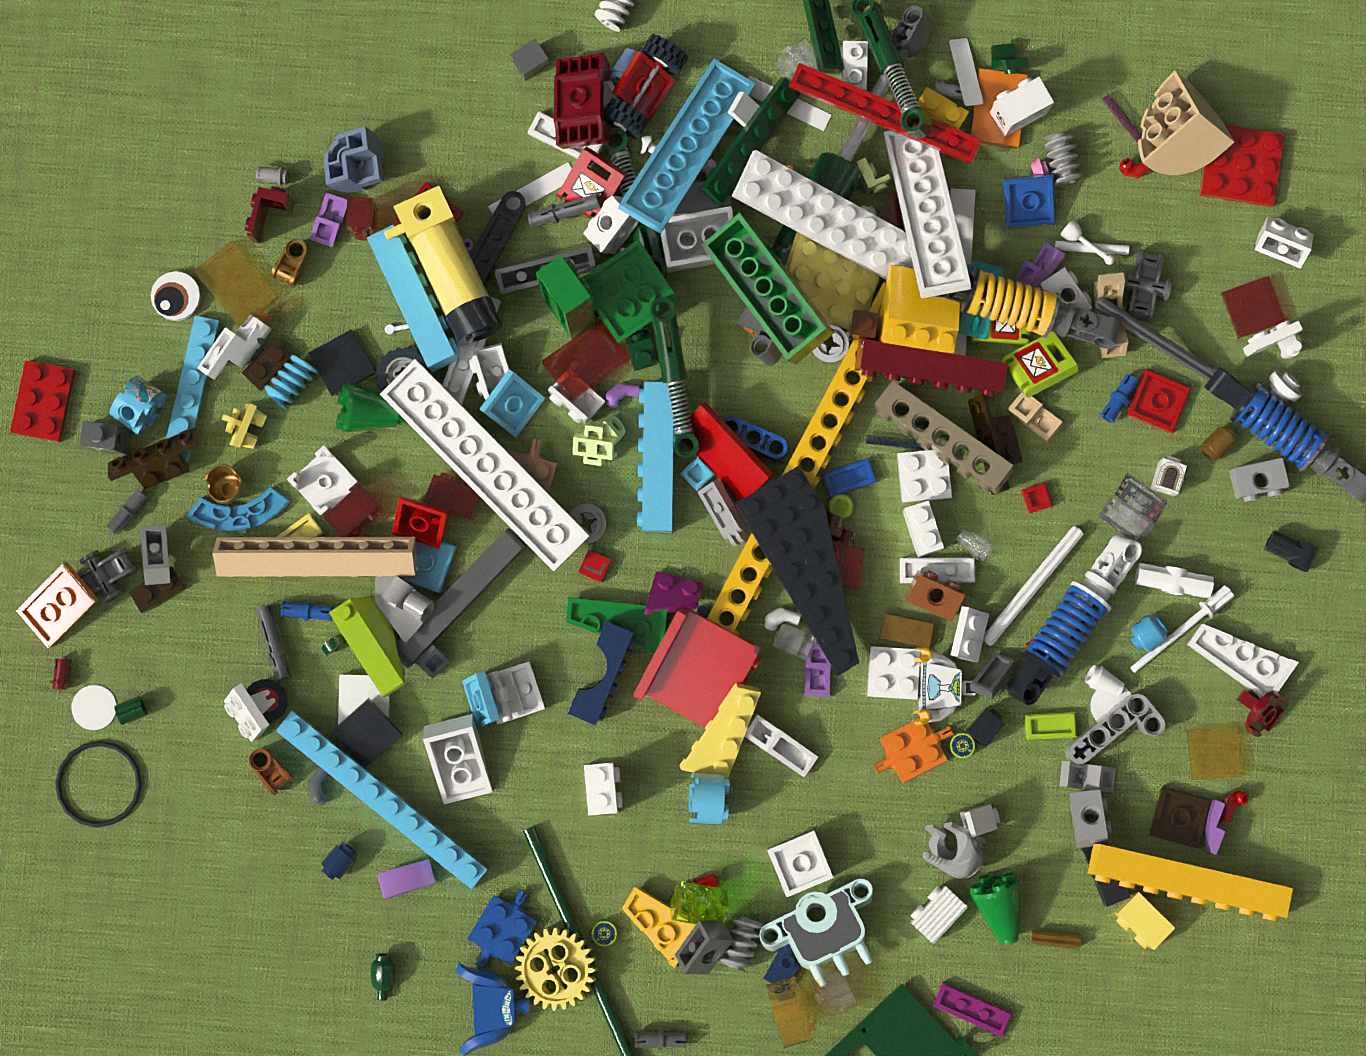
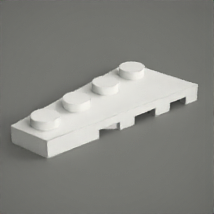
M1205 624L1199 626L1187 643L1189 647L1260 698L1272 690L1279 691L1299 663Z

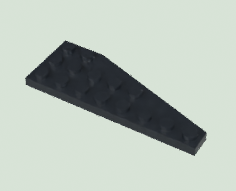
M797 466L736 502L735 506L834 672L839 676L859 664L826 511L800 466Z

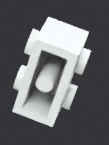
M1268 216L1258 234L1255 250L1301 268L1311 251L1314 234L1305 228H1297L1287 224L1280 218Z

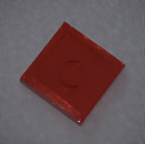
M1269 276L1221 293L1238 339L1275 327L1286 321Z

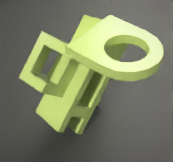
M609 415L601 425H593L592 420L588 419L585 424L584 434L575 433L573 437V455L584 456V464L602 466L605 463V459L613 460L617 456V452H614V445L625 434L623 424L614 415ZM612 421L618 426L619 430L614 427Z

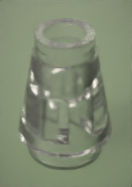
M965 528L956 539L976 560L985 561L995 547L991 543V539Z

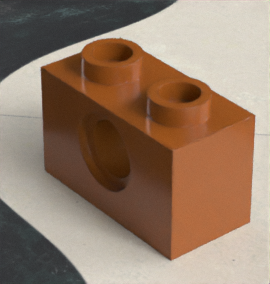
M925 569L924 572L917 570L905 595L906 601L952 622L965 597L963 590L960 589L961 585L949 579L946 583L938 579L939 575ZM933 589H941L942 595L939 598L934 599L929 596Z

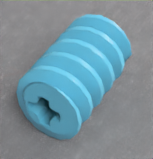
M294 355L290 357L294 363L293 365L289 363L284 364L287 372L278 371L281 379H271L274 387L265 386L268 395L285 410L287 408L284 405V401L293 403L290 394L300 395L296 387L306 388L303 379L313 380L309 372L318 373L308 362Z

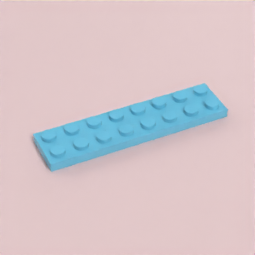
M713 59L620 202L618 209L661 234L734 120L728 111L739 92H745L749 96L756 83Z

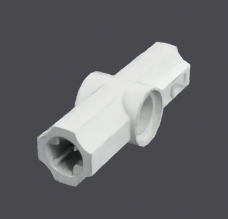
M1139 563L1135 575V585L1161 589L1162 592L1169 594H1188L1210 598L1213 591L1214 577L1190 573L1186 569L1165 566L1163 568Z

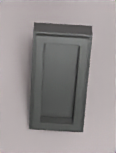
M994 653L970 684L971 691L991 699L1002 694L1006 689L1008 678L1017 668V660Z

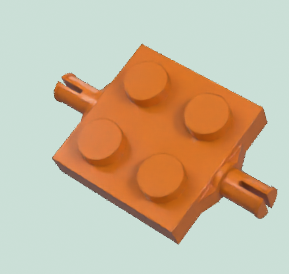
M920 718L881 737L879 740L885 749L886 758L873 764L876 772L879 774L891 767L897 772L901 782L905 783L946 762L947 758L941 749L940 741L953 736V732L950 731L951 728L947 726L935 732L928 723L915 725V722L920 721Z

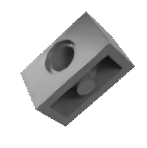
M699 920L675 953V957L685 974H709L733 939L723 921Z

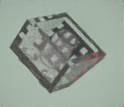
M1127 472L1103 506L1098 517L1125 537L1141 543L1155 526L1168 501Z

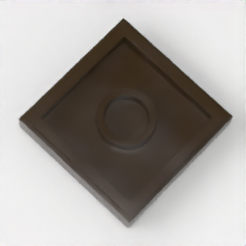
M1161 787L1149 835L1199 849L1211 800Z

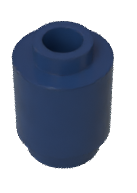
M342 841L321 862L324 867L321 871L332 880L335 877L341 879L356 861L354 858L358 854Z

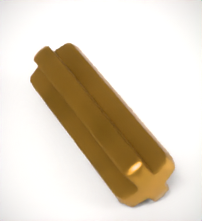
M1034 930L1031 934V943L1079 949L1081 946V936Z

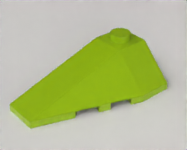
M375 596L350 598L329 612L383 698L405 685L393 626L375 603Z

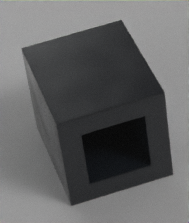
M984 708L964 732L985 748L1005 725L1001 721L1003 717L993 708L990 710Z

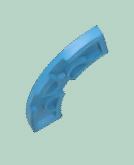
M270 486L267 491L255 500L239 506L219 505L201 496L186 516L208 528L221 531H243L272 520L291 501Z

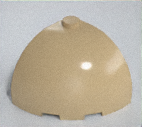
M1176 70L1161 84L1154 94L1157 98L1151 109L1146 108L1140 125L1143 129L1142 139L1138 140L1142 162L1153 171L1165 175H1182L1196 171L1211 163L1234 143L1230 133L1214 109Z

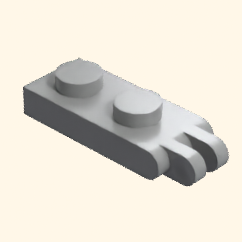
M717 479L699 490L698 494L723 538L729 540L734 547L746 541L745 524L720 480Z

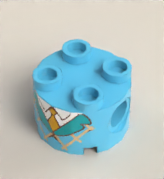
M137 375L126 383L125 387L127 389L124 393L119 392L111 406L110 415L140 435L146 428V425L152 426L159 417V414L156 412L166 402L168 395Z

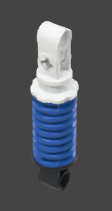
M1121 534L1113 536L1105 550L1096 559L1090 571L1086 572L1083 582L1081 584L1074 581L1071 582L1070 588L1062 598L1063 602L1058 603L1056 606L1057 610L1052 611V618H1047L1046 626L1040 628V633H1037L1034 637L1035 641H1031L1028 647L1021 652V655L1026 660L1008 683L1007 691L1010 696L1026 705H1033L1038 701L1052 678L1061 681L1062 675L1070 665V662L1065 658L1074 659L1076 653L1072 649L1076 652L1081 650V645L1077 641L1085 644L1087 638L1083 634L1086 636H1091L1092 629L1088 626L1091 628L1098 626V622L1094 618L1101 621L1106 613L1110 612L1111 607L1107 600L1110 595L1115 594L1118 585L1124 580L1128 571L1139 559L1142 552L1140 543Z

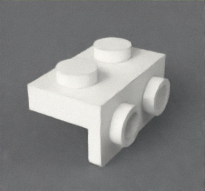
M502 343L473 350L472 359H469L472 373H477L479 382H476L480 397L484 396L485 401L507 371L510 370Z
M569 369L553 387L550 386L548 389L551 394L549 399L558 407L564 405L570 410L568 415L578 424L581 421L586 424L588 419L591 420L606 403Z
M962 606L951 651L952 656L961 660L978 662L989 617L988 613Z

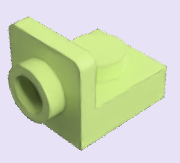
M866 158L856 161L855 165L862 172L860 181L866 194L871 191L876 194L887 188V184L891 180L889 174L875 179L877 173L872 163L868 164Z

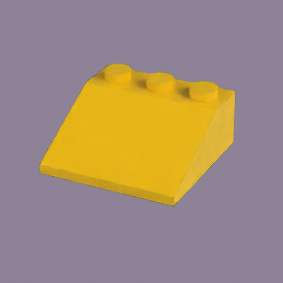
M890 264L875 338L883 343L954 354L959 331L960 303L936 296L921 298L914 268Z

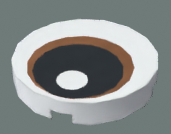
M177 271L166 273L159 277L152 287V305L157 313L167 320H186L200 306V288L195 280L186 273Z

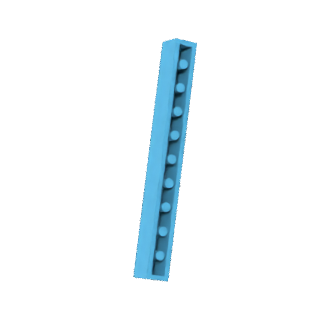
M291 711L276 730L470 889H473L490 869L297 712Z

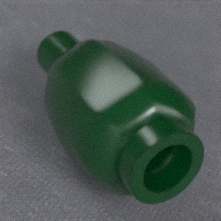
M378 953L376 954V959L371 964V983L377 990V1000L386 1001L387 990L394 983L395 964L391 960V954Z

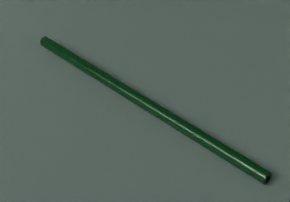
M535 827L524 830V836L565 929H569L570 937L578 933V942L584 940ZM591 962L590 966L596 968L595 963ZM598 970L590 973L596 981L589 983L621 1056H635Z

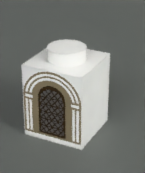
M1171 456L1161 459L1158 462L1150 489L1170 496H1176L1179 494L1187 465L1181 464L1180 459Z

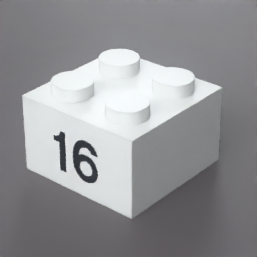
M1031 77L1025 79L1018 84L1019 88L1012 92L1009 89L1005 90L993 102L994 105L990 114L1004 138L1046 115L1053 105L1054 101L1040 77L1034 80Z

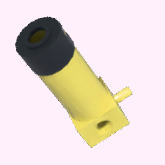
M437 186L395 205L394 209L401 224L384 231V234L390 240L406 232L445 313V319L454 333L457 345L472 344L497 332L503 323L497 315L491 297L487 294L440 187Z

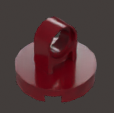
M1243 689L1236 699L1251 710L1246 719L1245 728L1255 737L1262 736L1261 731L1264 729L1269 732L1277 724L1285 711L1281 706L1283 703H1287L1286 697L1276 690L1266 693L1258 700Z

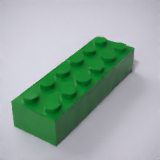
M738 213L701 244L787 361L794 364L799 363L835 333L748 217Z
M560 255L536 272L544 302L572 340L596 323V309L594 307V299L592 298V290L584 279L582 281L579 280L577 269L570 259L565 261Z

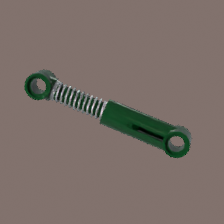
M853 0L851 11L857 17L880 72L886 76L894 98L898 102L897 105L902 114L900 120L902 128L915 138L921 139L926 137L932 130V121L924 114L922 107L918 105L914 97L915 94H912V87L908 83L907 76L903 71L904 63L882 15L881 5L876 0ZM870 5L868 11L863 13L864 9ZM920 119L919 124L913 128L914 122Z
M611 128L610 140L620 138L623 142L619 147H612L609 143H605L604 148L613 164L628 173L620 186L621 193L623 194L622 197H624L635 181L636 176H634L635 172H632L634 168L631 167L633 164L630 163L631 160L629 159L630 149L627 134L620 128ZM639 222L631 232L633 242L640 240L646 249L642 236H647L652 253L650 257L656 265L661 267V273L666 278L667 266L655 230Z
M660 297L652 303L650 313L662 382L669 387L667 395L670 396L668 399L671 400L669 404L672 405L670 409H672L671 413H673L671 417L674 418L672 421L675 422L673 424L675 426L673 429L675 434L673 435V448L678 456L690 458L697 453L699 442L691 426L692 423H690L691 419L689 417L691 415L688 414L690 410H687L689 402L686 401L688 397H685L687 393L684 392L686 384H683L687 380L676 307L671 299ZM660 303L667 304L670 308L669 315L666 317L659 316L656 312V306ZM665 322L668 325L671 347H667L663 325ZM684 438L690 439L693 443V448L688 453L682 452L679 448V443Z

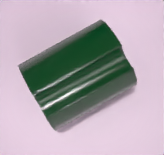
M140 696L114 706L121 725L147 715L145 704Z

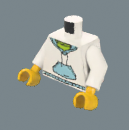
M916 647V650L921 651V657L914 658V661L923 663H920L919 710L913 711V714L918 713L920 715V721L914 724L923 725L929 722L941 721L953 714L956 706L961 705V695L975 696L976 693L970 689V684L973 681L962 680V670L957 669L955 662L943 654L930 651L928 648Z

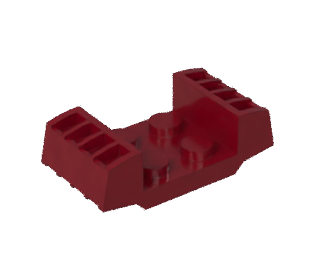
M603 52L557 59L556 74L554 76V125L556 146L561 149L609 143L610 127L603 120L604 81H610V64Z

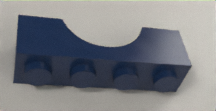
M608 619L606 620L596 644L606 657V674L596 685L588 688H578L569 709V715L596 725L597 720L603 721L608 707L604 706L607 696L613 697L618 685L613 683L616 674L622 675L627 663L626 660H623L626 650L632 651L637 639L632 636L634 630Z

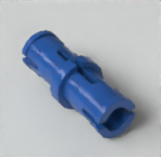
M1129 374L1124 376L1117 390L1111 393L1109 403L1100 414L1101 418L1110 423L1115 422L1122 408L1130 402L1128 400L1140 383L1138 379Z
M305 601V603L282 602L284 609H281V617L303 618L304 621H309V619L332 621V617L329 614L333 610L332 605L311 604L310 601Z

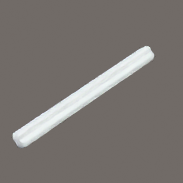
M1073 526L985 632L983 641L987 645L992 646L1080 540L1083 532L1078 527Z

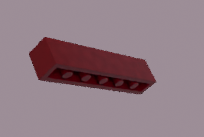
M862 339L858 341L854 370L862 371L861 375L866 377H876V374L886 375L885 379L890 381H900V378L909 379V383L914 385H924V382L933 383V388L948 389V386L957 387V392L971 393L972 390L981 391L980 395L985 394L987 397H995L997 393H1004L1008 363Z

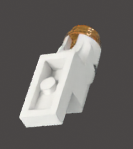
M257 308L255 312H251L247 320L237 329V334H234L225 327L197 368L213 380L223 372L228 360L243 368L250 359H255L270 334L273 326L271 323L274 318Z

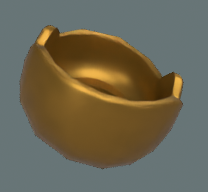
M219 464L212 467L205 477L208 485L207 493L219 504H230L238 500L244 490L242 475L230 465Z

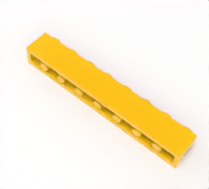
M1093 844L1088 874L1095 875L1096 881L1110 883V880L1113 879L1120 881L1119 886L1134 889L1135 885L1144 886V892L1158 894L1159 890L1168 892L1167 897L1182 900L1183 896L1192 897V903L1206 905L1207 901L1214 902L1215 908L1230 911L1231 907L1239 908L1240 914L1254 916V912L1263 914V919L1278 922V917H1288L1293 888L1102 844Z

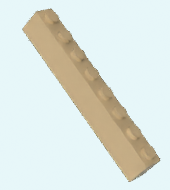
M217 537L213 549L216 575L227 577L415 576L418 563L415 537Z

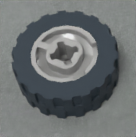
M399 347L396 350H390L385 356H382L380 363L376 367L377 372H375L376 382L381 392L414 359L431 374V370L427 367L423 356L416 350L406 347L405 349Z

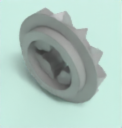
M829 324L835 332L832 337L837 345H833L828 351V343L823 342L812 352L822 361L836 362L846 355L850 347L849 339L844 332V328Z
M582 504L575 507L569 515L579 525L583 523L582 514L587 520L597 519L591 524V534L586 528H583L590 535L584 544L596 542L604 535L607 526L604 513L598 507L591 504Z

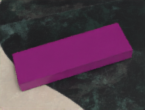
M943 982L932 1006L1001 1037H1003L1012 1016L1011 1012Z

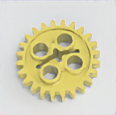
M556 927L552 934L550 929L546 928L543 932L544 937L540 932L534 933L536 941L528 938L526 941L530 947L522 946L520 948L524 955H519L516 959L522 962V965L515 967V970L522 971V975L516 977V980L524 981L520 990L526 988L529 990L526 998L535 996L534 1005L543 1001V1009L548 1008L552 1004L553 1011H556L559 1008V1004H561V1007L565 1010L569 1006L568 1001L572 1006L578 1004L577 998L580 1000L586 998L583 991L590 992L592 990L587 983L596 981L590 975V973L597 971V968L590 966V963L594 962L596 958L588 957V954L593 949H584L583 946L586 943V939L578 942V933L570 937L569 929H565L560 934L559 927ZM557 945L565 948L566 955L564 958H560L556 954ZM545 949H548L549 956L545 953ZM536 957L544 961L543 970L535 967L534 961ZM559 965L560 969L554 973L552 968ZM570 967L576 969L578 973L577 980L569 978L568 970ZM548 980L555 982V992H550L547 989L546 983ZM563 982L567 984V989L563 987Z

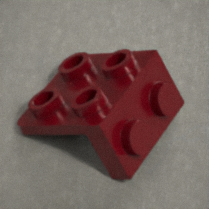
M271 186V189L258 187L257 193H253L251 198L253 211L251 217L246 219L245 231H247V236L254 243H260L269 207L293 213L295 203L290 195L285 193V189Z

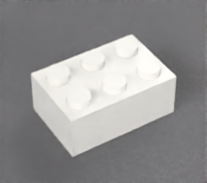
M731 206L671 217L660 234L667 273L715 264L701 244L733 218Z

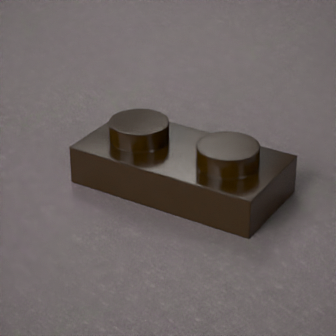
M275 338L242 374L261 391L278 374V371L285 367L284 364L291 361L290 357L293 354Z
M169 567L170 583L145 585L144 582L129 591L142 614L185 589L174 567Z

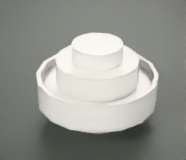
M1275 370L1269 376L1272 382L1270 384L1272 388L1270 393L1274 394L1277 400L1296 402L1302 396L1298 389L1300 386L1299 382L1288 372L1282 374Z

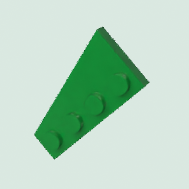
M568 597L566 623L601 634L603 626L608 619L634 630L632 636L637 639L633 647L655 654L665 635L667 611L666 609L656 610L651 615L644 614L646 608L644 604Z

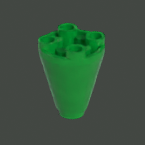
M353 383L343 384L338 397V405H342V408L336 417V429H340L341 432H353L403 425L404 418L380 394Z
M1011 871L995 877L992 873L980 876V882L969 887L972 899L1000 945H1009L1017 942L1020 933V883L1016 872Z

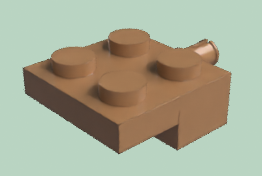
M533 439L530 453L521 454L509 451L508 453L550 494L558 464L544 460L539 456L543 442Z

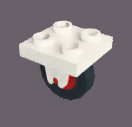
M271 679L255 681L247 689L241 683L234 687L224 700L225 709L239 723L238 727L241 734L253 742L264 733L270 723L276 722L284 715L288 706V696L285 689L278 682Z

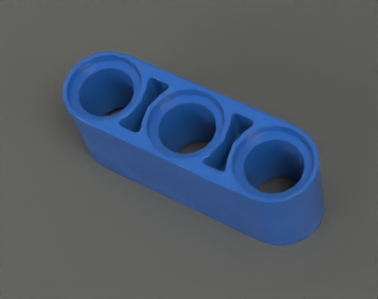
M729 416L723 419L726 424L733 423L737 426L738 431L735 434L753 453L772 461H779L786 455L788 446L782 437L737 417ZM750 433L758 434L760 442L755 445L748 443L747 435ZM772 443H779L782 445L783 451L775 455L770 452L769 446Z

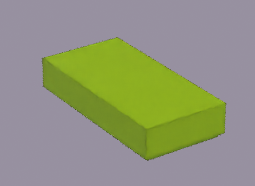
M1075 712L1024 715L1026 740L1077 737Z

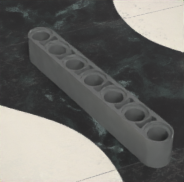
M510 528L506 529L434 603L435 606L431 615L418 632L408 642H404L401 638L396 643L400 661L407 669L415 663L414 661L431 643H435L526 548L527 544Z

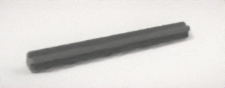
M1100 297L1095 303L1094 307L1097 311L1105 316L1118 319L1121 322V326L1209 381L1215 373V368L1105 298Z

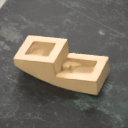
M1023 391L1008 408V411L1047 443L1064 425L1060 419L1046 410L1043 404L1032 396L1027 398Z

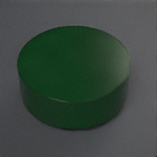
M338 634L328 640L321 649L328 656L347 641L342 634Z

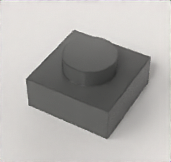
M431 643L414 662L433 679L450 660Z

